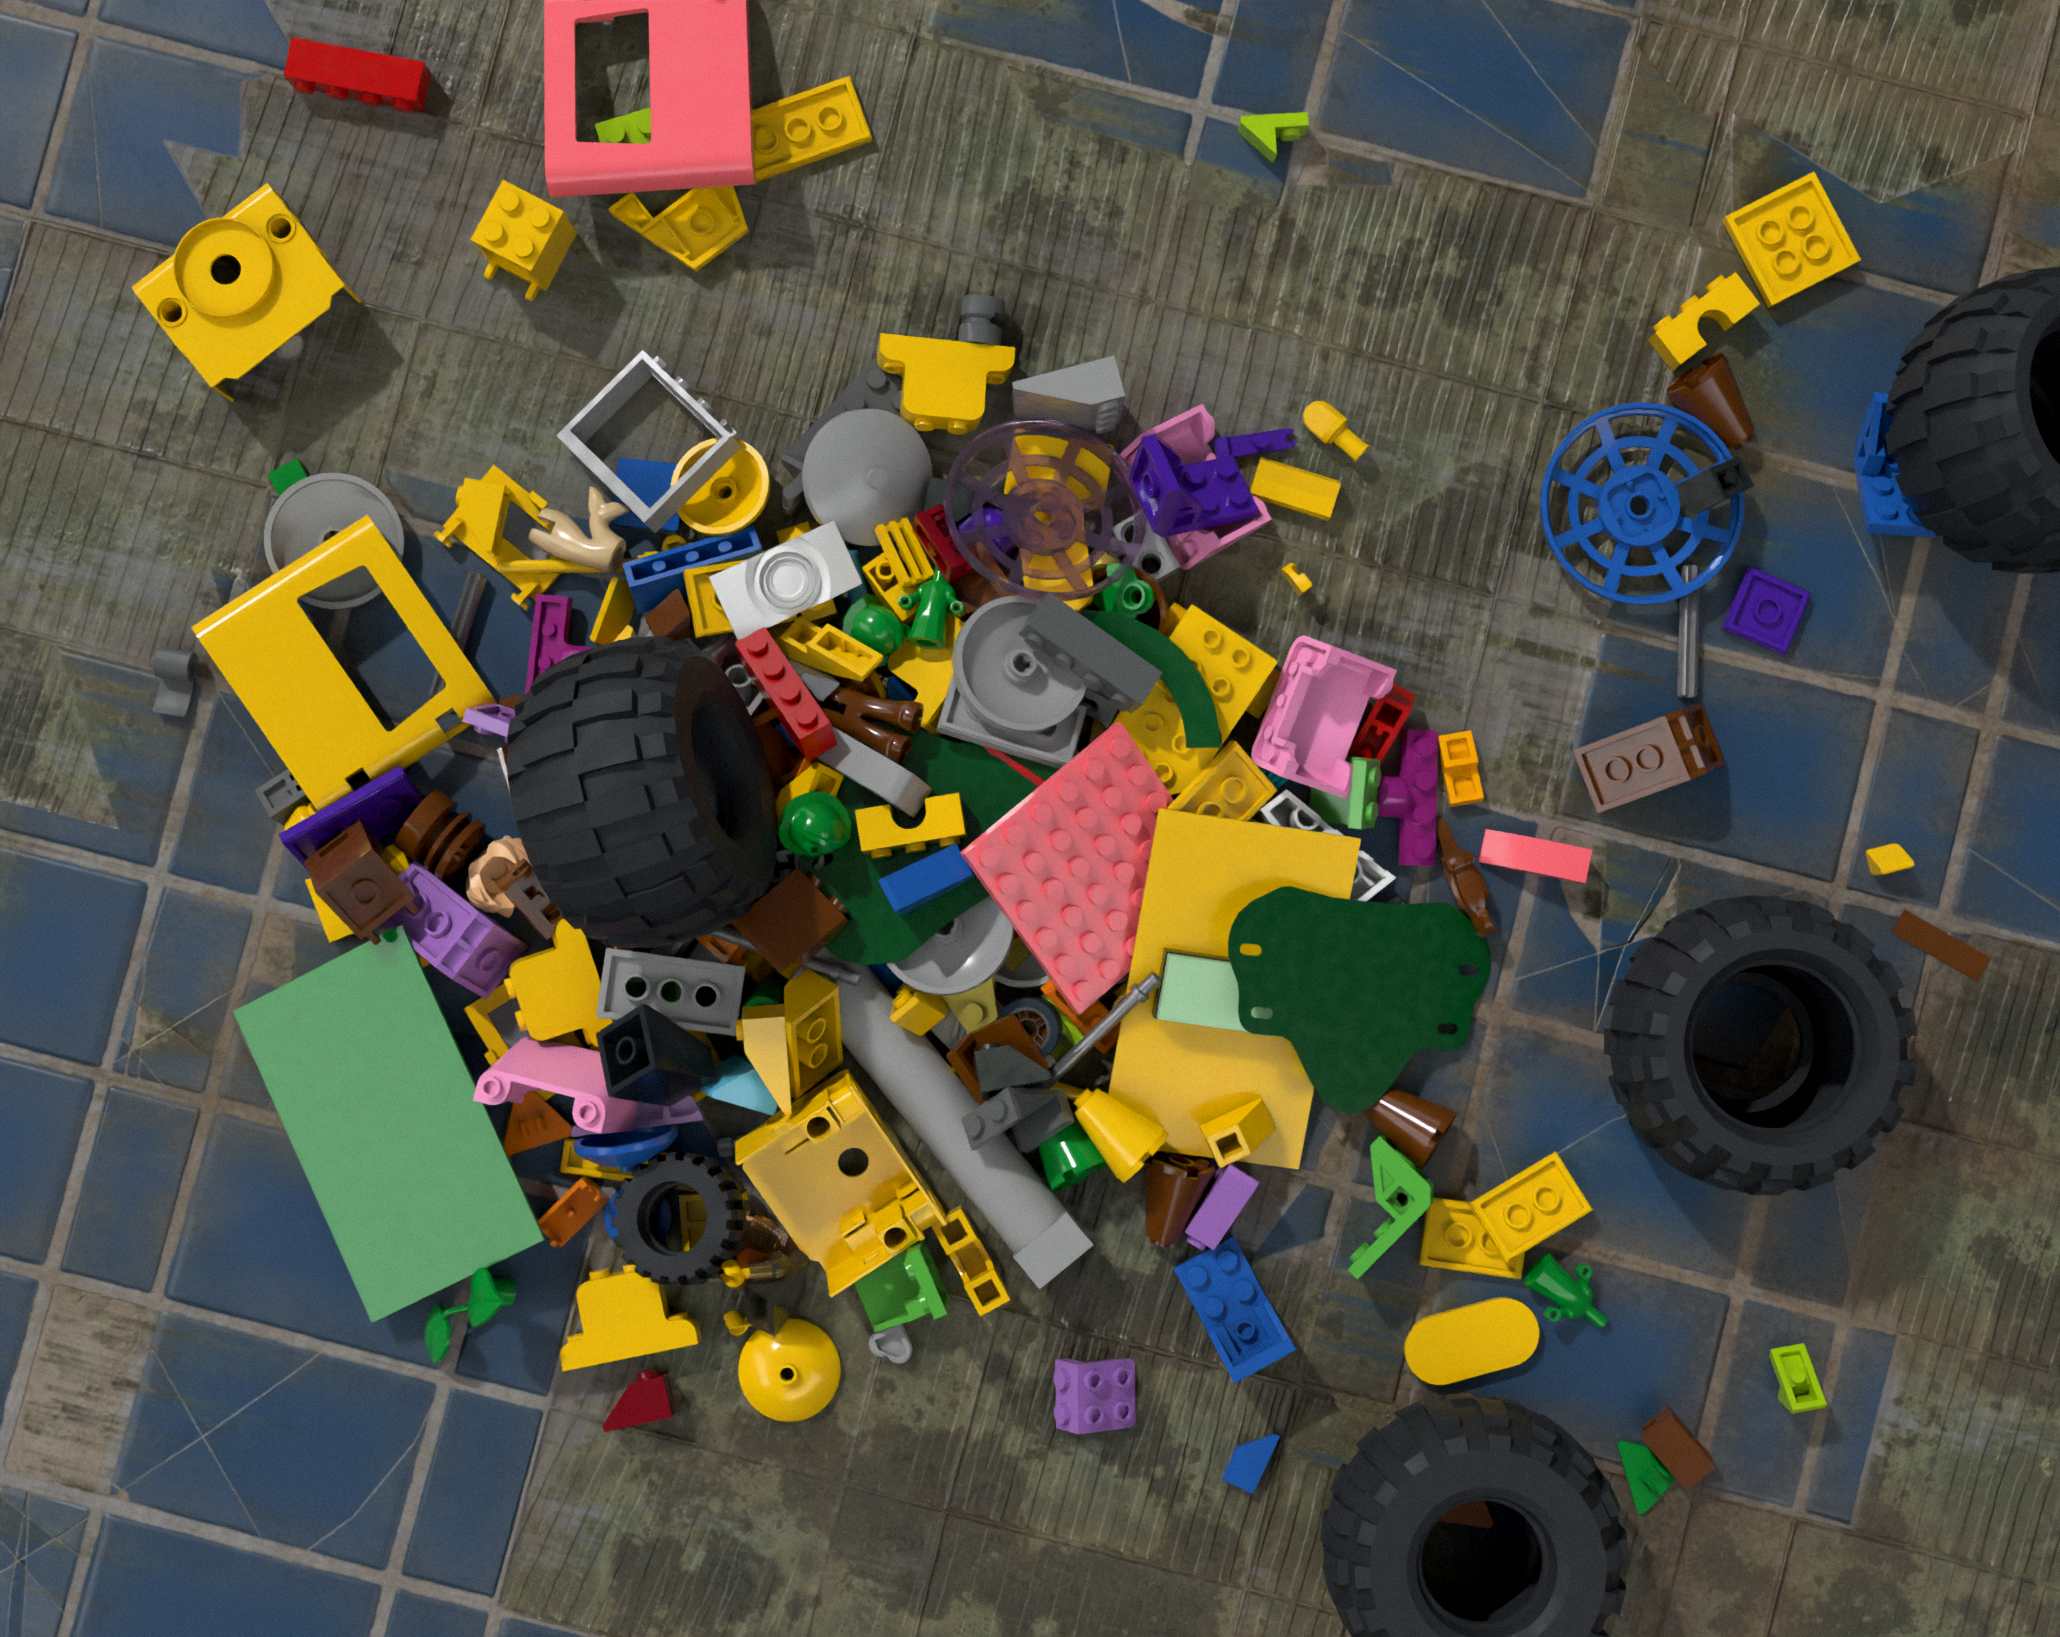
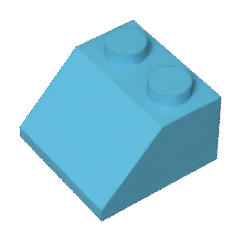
M734 1054L714 1065L717 1079L699 1089L712 1098L774 1116L778 1105L747 1056L745 1058Z

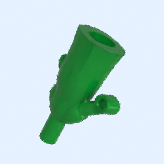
M935 566L933 579L921 584L916 592L902 595L898 603L902 610L911 611L914 608V603L920 602L913 626L907 637V641L910 644L927 649H945L947 646L946 634L949 605L953 616L956 617L964 616L966 610L963 603L956 598L953 586L947 584Z
M1551 1253L1540 1257L1526 1275L1524 1284L1526 1287L1535 1290L1560 1306L1558 1309L1548 1306L1543 1313L1544 1317L1547 1320L1556 1322L1564 1317L1575 1320L1584 1316L1599 1329L1604 1327L1608 1318L1592 1306L1593 1291L1589 1286L1592 1269L1587 1265L1579 1264L1575 1269V1274L1579 1277V1283H1577L1557 1263Z

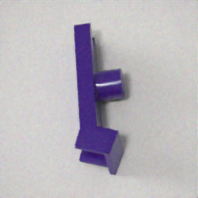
M1278 429L1234 437L1224 436L1215 438L1213 441L1216 459L1231 455L1234 458L1293 448L1296 442H1288L1285 437L1292 435L1294 430Z

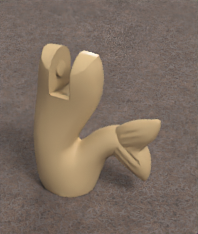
M591 486L589 488L588 508L590 513L589 528L592 539H589L578 525L564 513L549 508L541 510L537 518L552 526L553 529L551 534L532 528L528 536L532 543L553 555L573 563L609 573L617 571L625 554L626 541L610 529L609 523L630 511L626 505L618 502L607 503L603 494Z

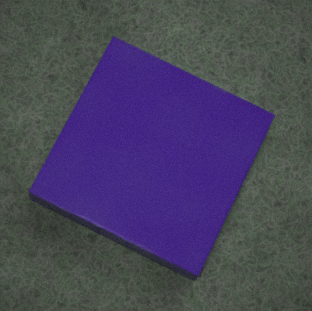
M1749 566L1743 574L1721 630L1783 656L1787 653L1811 592Z

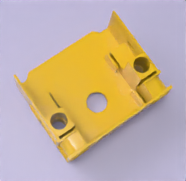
M269 183L264 184L222 218L203 221L189 230L179 242L175 254L131 287L173 343L194 365L208 385L231 402L234 399L221 382L226 378L238 380L331 308L332 296L344 288L359 304L362 302L302 226L301 220L284 203L286 201ZM229 255L239 261L241 266L240 275L231 284L217 283L212 276V265L219 257Z
M848 1069L838 1072L792 1102V1115H784L782 1110H780L765 1123L735 1142L737 1166L743 1163L742 1169L807 1260L819 1261L827 1274L829 1296L831 1298L917 1241L925 1239L923 1231L936 1222L940 1221L943 1226L947 1224L943 1206L901 1147L894 1130L881 1118ZM859 1148L867 1154L869 1162L864 1172L851 1176L840 1170L838 1159L846 1149Z

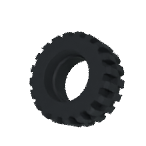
M678 1151L667 1152L666 1155L658 1154L649 1159L648 1164L636 1166L632 1170V1173L635 1175L633 1179H624L620 1186L624 1193L622 1197L615 1196L613 1207L618 1208L617 1217H611L612 1227H617L619 1235L613 1238L616 1247H622L626 1251L621 1256L627 1265H635L634 1272L642 1278H651V1282L660 1285L686 1286L703 1284L708 1279H716L724 1273L721 1267L722 1263L731 1259L737 1261L738 1258L735 1256V1253L737 1251H744L748 1241L742 1239L744 1231H751L752 1221H746L745 1212L751 1211L750 1200H743L741 1194L746 1192L743 1183L735 1181L733 1179L735 1173L729 1167L721 1166L719 1160L713 1157L702 1156V1154ZM678 1186H689L695 1189L701 1196L707 1212L706 1227L701 1239L693 1248L685 1252L673 1251L665 1244L659 1233L657 1221L662 1201L670 1191Z

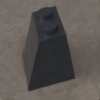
M642 1004L596 1033L609 1097L670 1107L717 1079L710 1047L649 1005Z

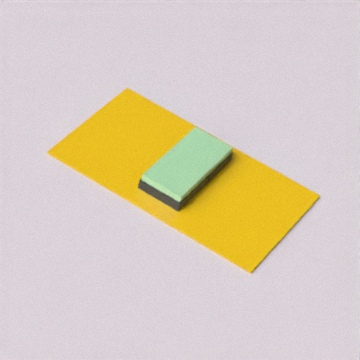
M1158 809L1125 996L1131 992L1130 987L1134 983L1139 984L1151 971L1160 977L1161 982L1148 994L1149 999L1144 1003L1139 1002L1121 1020L1108 1095L1165 1128L1169 1136L1157 1151L1214 1158L1199 1126L1262 1097L1276 1129L1252 1154L1237 1161L1299 1169L1314 1086L1289 1040L1282 1036L1251 1034L1242 1027L1238 1014V983L1228 956L1229 933L1237 914L1251 901L1280 887L1291 886L1333 898L1350 900L1361 838L1177 810ZM1242 944L1240 947V952L1244 955L1258 956L1262 951L1261 947L1255 944ZM1254 1007L1251 1015L1254 1018L1269 1019L1272 1017L1273 1012L1270 1008Z

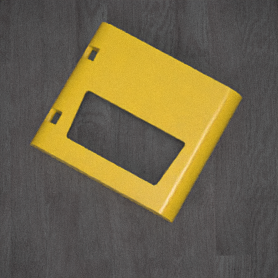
M368 514L191 626L201 644L318 812L354 792L355 790L348 782V779L362 770L367 773L371 779L370 782L400 765L403 769H406L471 726V724L463 722L466 708L497 703ZM362 566L369 570L446 683L443 690L392 731L385 730L298 604L300 597ZM455 711L461 722L444 732L437 721Z

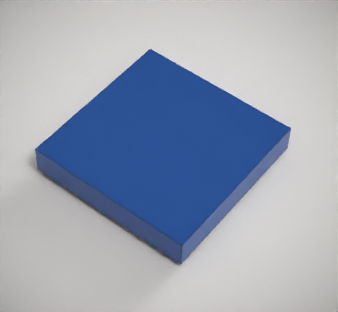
M618 457L616 476L645 505L651 508L670 489L672 476L677 464ZM614 494V501H613V502H618V503L624 504V503ZM631 510L611 521L612 526L651 530ZM677 512L658 531L679 533L681 518Z

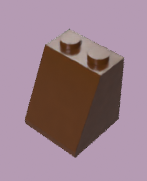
M798 868L755 902L746 915L732 922L781 975L789 980L850 922L844 916L848 909L834 895L828 900L820 891L824 884L810 870L804 875Z

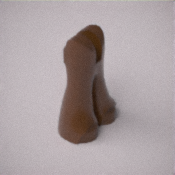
M837 687L826 697L836 701L841 706L846 705L843 715L840 711H831L822 707V711L833 727L862 741L879 754L900 766L905 762L913 746V739L865 721L864 717L868 716L909 733L916 734L924 713L922 703L876 698L843 687Z

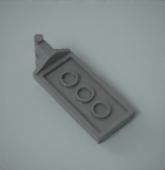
M875 358L871 360L781 459V464L794 478L789 486L783 490L782 515L785 518H792L806 501L802 483L805 455L814 436L827 422L839 414L855 409H879L901 417L902 381L894 374L882 370Z

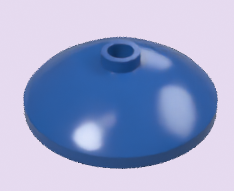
M675 1125L634 1129L631 1132L587 1135L574 1142V1152L581 1158L599 1166L619 1167L620 1172H632L636 1166L658 1154L660 1155L673 1144L678 1136V1130Z

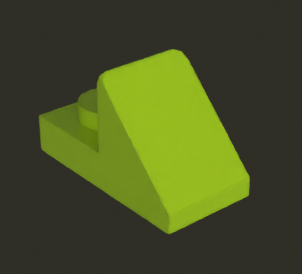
M1308 112L1240 116L1238 133L1269 161L1274 163L1277 155L1276 137H1281L1283 141H1294L1300 139L1301 136H1305L1309 126Z
M1801 1343L1770 1349L1769 1357L1780 1384L1778 1400L1792 1414L1826 1408L1827 1403L1805 1344Z

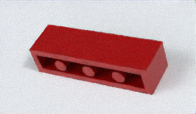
M291 37L284 77L292 85L293 89L299 93L313 95L314 91L323 92L329 98L339 101H346L347 97L359 99L360 103L367 106L379 107L381 103L392 105V108L399 112L412 113V110L424 111L431 72L423 61Z
M765 627L734 643L743 668L807 762L838 745L831 722Z

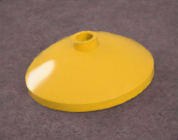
M717 438L705 440L697 444L681 458L674 470L671 487L718 441ZM735 439L741 448L677 511L679 517L693 530L710 536L733 534L750 525L764 509L770 493V474L764 459L748 443ZM732 491L728 498H722L724 492Z
M781 1318L760 1327L746 1342L739 1359L738 1376L745 1397L757 1411L774 1420L795 1422L814 1416L831 1401L839 1385L841 1362L833 1340L822 1328L804 1319ZM782 1369H792L794 1377L785 1379L781 1374Z

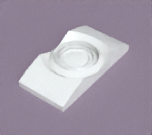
M834 520L709 576V580L737 640L745 638L763 627L768 628L797 613L828 601L862 584Z

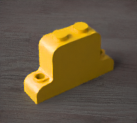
M880 333L877 347V363L879 367L888 373L899 374L902 377L901 418L919 431H932L934 428L945 429L955 435L966 434L979 426L985 409L986 383H1004L1011 373L1015 360V347Z
M948 612L947 646L945 649L917 647L907 641V637H905L902 646L891 653L888 659L889 670L918 692L914 701L922 703L924 706L920 726L938 737L942 733L936 732L953 673V647L957 635L964 625L963 621L953 616L950 612Z
M563 918L558 922L556 930L552 934L554 947L512 962L509 967L510 978L505 979L504 983L509 998L517 997L520 1011L514 1013L521 1032L528 1030L532 1038L544 1041L582 1028L587 1045L593 1043L598 1047L596 1033L613 1023V1019L596 1017L601 982L593 957L582 930L574 929Z
M623 1265V1271L611 1274L609 1268L589 1272L590 1279L580 1285L576 1294L583 1333L566 1337L567 1344L563 1346L560 1352L562 1370L568 1371L698 1344L702 1340L699 1322L695 1317L688 1315V1312L670 1314L664 1285L651 1282V1278H642L634 1272L635 1265Z

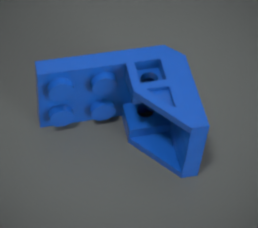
M1874 392L1855 441L1853 460L1866 533L1935 538L1936 534L1932 530L1928 531L1915 516L1918 509L1911 497L1902 495L1894 477L1900 473L1895 455H1888L1885 434L1890 431L1889 427L1892 425V417L1886 413L1889 393Z
M1233 1235L1220 1241L1214 1250L1208 1248L1173 1267L1234 1383L1296 1350Z

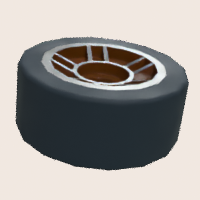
M1027 995L1018 997L1003 1007L997 1020L1008 1015H1014L1022 1026L1025 1023L1033 1024L1035 1032L1029 1036L1042 1056L1046 1057L1055 1050L1061 1040L1063 1024L1060 1013L1052 1003L1043 997Z

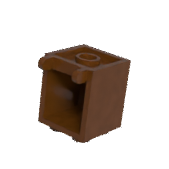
M360 819L356 820L304 861L315 893L360 940L367 936L374 945H378L382 940L374 931L375 928L403 906H406L414 915L420 911L419 907L412 900L416 895L403 866Z

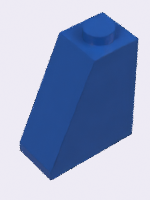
M957 844L878 880L895 913L903 916L975 877L970 866L960 854L961 850Z

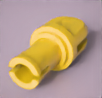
M1314 401L1306 406L1303 412V422L1307 429L1324 444L1327 445L1334 442L1354 462L1369 448L1368 444L1347 428L1348 419L1331 404L1325 401Z

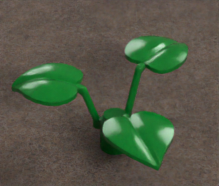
M480 1267L473 1274L470 1300L467 1305L450 1308L445 1311L442 1304H435L431 1308L426 1319L424 1335L426 1349L433 1365H438L449 1349L451 1332L448 1319L454 1314L468 1311L471 1326H482L502 1306H511L516 1295V1285L512 1278H493L492 1272Z

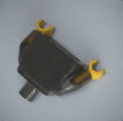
M794 1250L789 1257L780 1252H773L765 1262L748 1264L747 1268L743 1269L732 1259L722 1263L721 1267L725 1273H722L721 1277L729 1287H738L748 1278L744 1283L746 1317L743 1318L741 1312L737 1309L726 1313L724 1320L729 1332L734 1336H740L747 1331L749 1326L753 1325L754 1329L758 1328L775 1337L805 1293L804 1270L810 1264L808 1256L799 1250Z

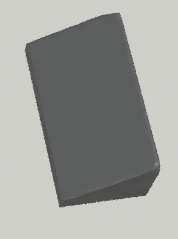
M787 658L809 692L819 701H823L840 685V682L828 673Z

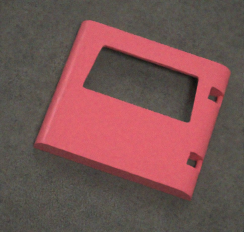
M544 0L545 176L550 198L755 184L749 0ZM648 13L651 141L647 144L578 142L576 121V24L579 22L614 21V17Z

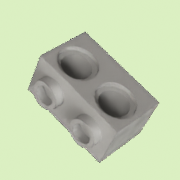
M1143 510L1111 528L1110 534L1112 538L1108 539L1117 557L1123 555L1128 565L1142 569L1141 562L1144 559H1156L1160 564V570L1150 575L1157 582L1179 571L1180 565L1163 537L1153 533ZM1129 529L1139 530L1143 535L1142 542L1136 545L1129 544L1124 538L1125 532Z

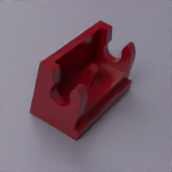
M939 504L924 512L915 514L912 531L947 584H950L979 569L981 563L978 560L979 556L977 553H971L948 519V515L945 512L947 509L944 504Z

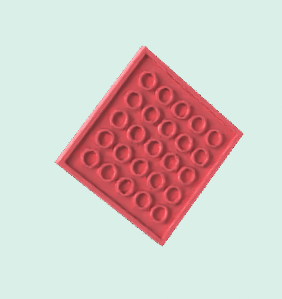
M1118 722L1114 723L960 852L1072 1011L1078 1015L1084 1012L1130 972L1158 809H1166L1174 801L1122 723Z

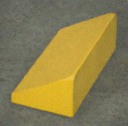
M616 577L611 578L590 635V641L599 646L612 643L630 623L635 604L627 582Z

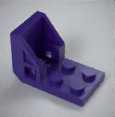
M1156 434L1142 437L1128 478L1153 533L1164 538L1256 516L1258 507L1233 455L1184 466L1178 452Z

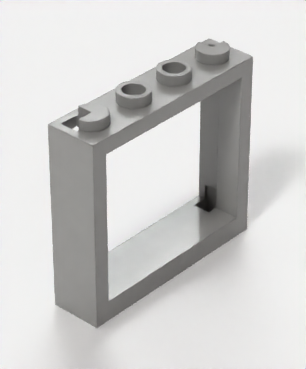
M642 350L556 436L635 515L656 533L741 446L734 439L737 432L726 420L722 419L718 423L711 416L715 411L703 398L700 397L697 401L689 395L693 390L681 377L678 376L674 380L667 374L671 369L661 358L656 356L652 359ZM653 376L718 441L649 508L584 443Z

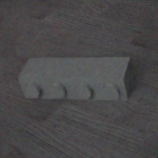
M1050 592L1039 601L1018 633L1024 638L1025 643L1030 648L1046 653L1053 658V662L1057 667L1064 671L1073 672L1082 679V683L1087 688L1096 692L1099 691L1110 699V703L1121 711L1133 713L1142 706L1163 673Z

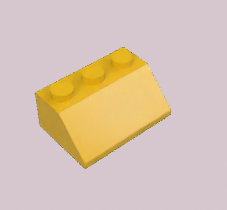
M806 969L784 986L791 1097L798 1099L843 1062L839 986L810 969Z

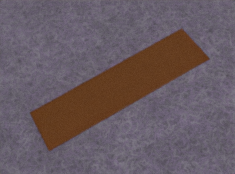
M1905 909L1892 931L1896 936L1976 981L1980 978L1990 957Z

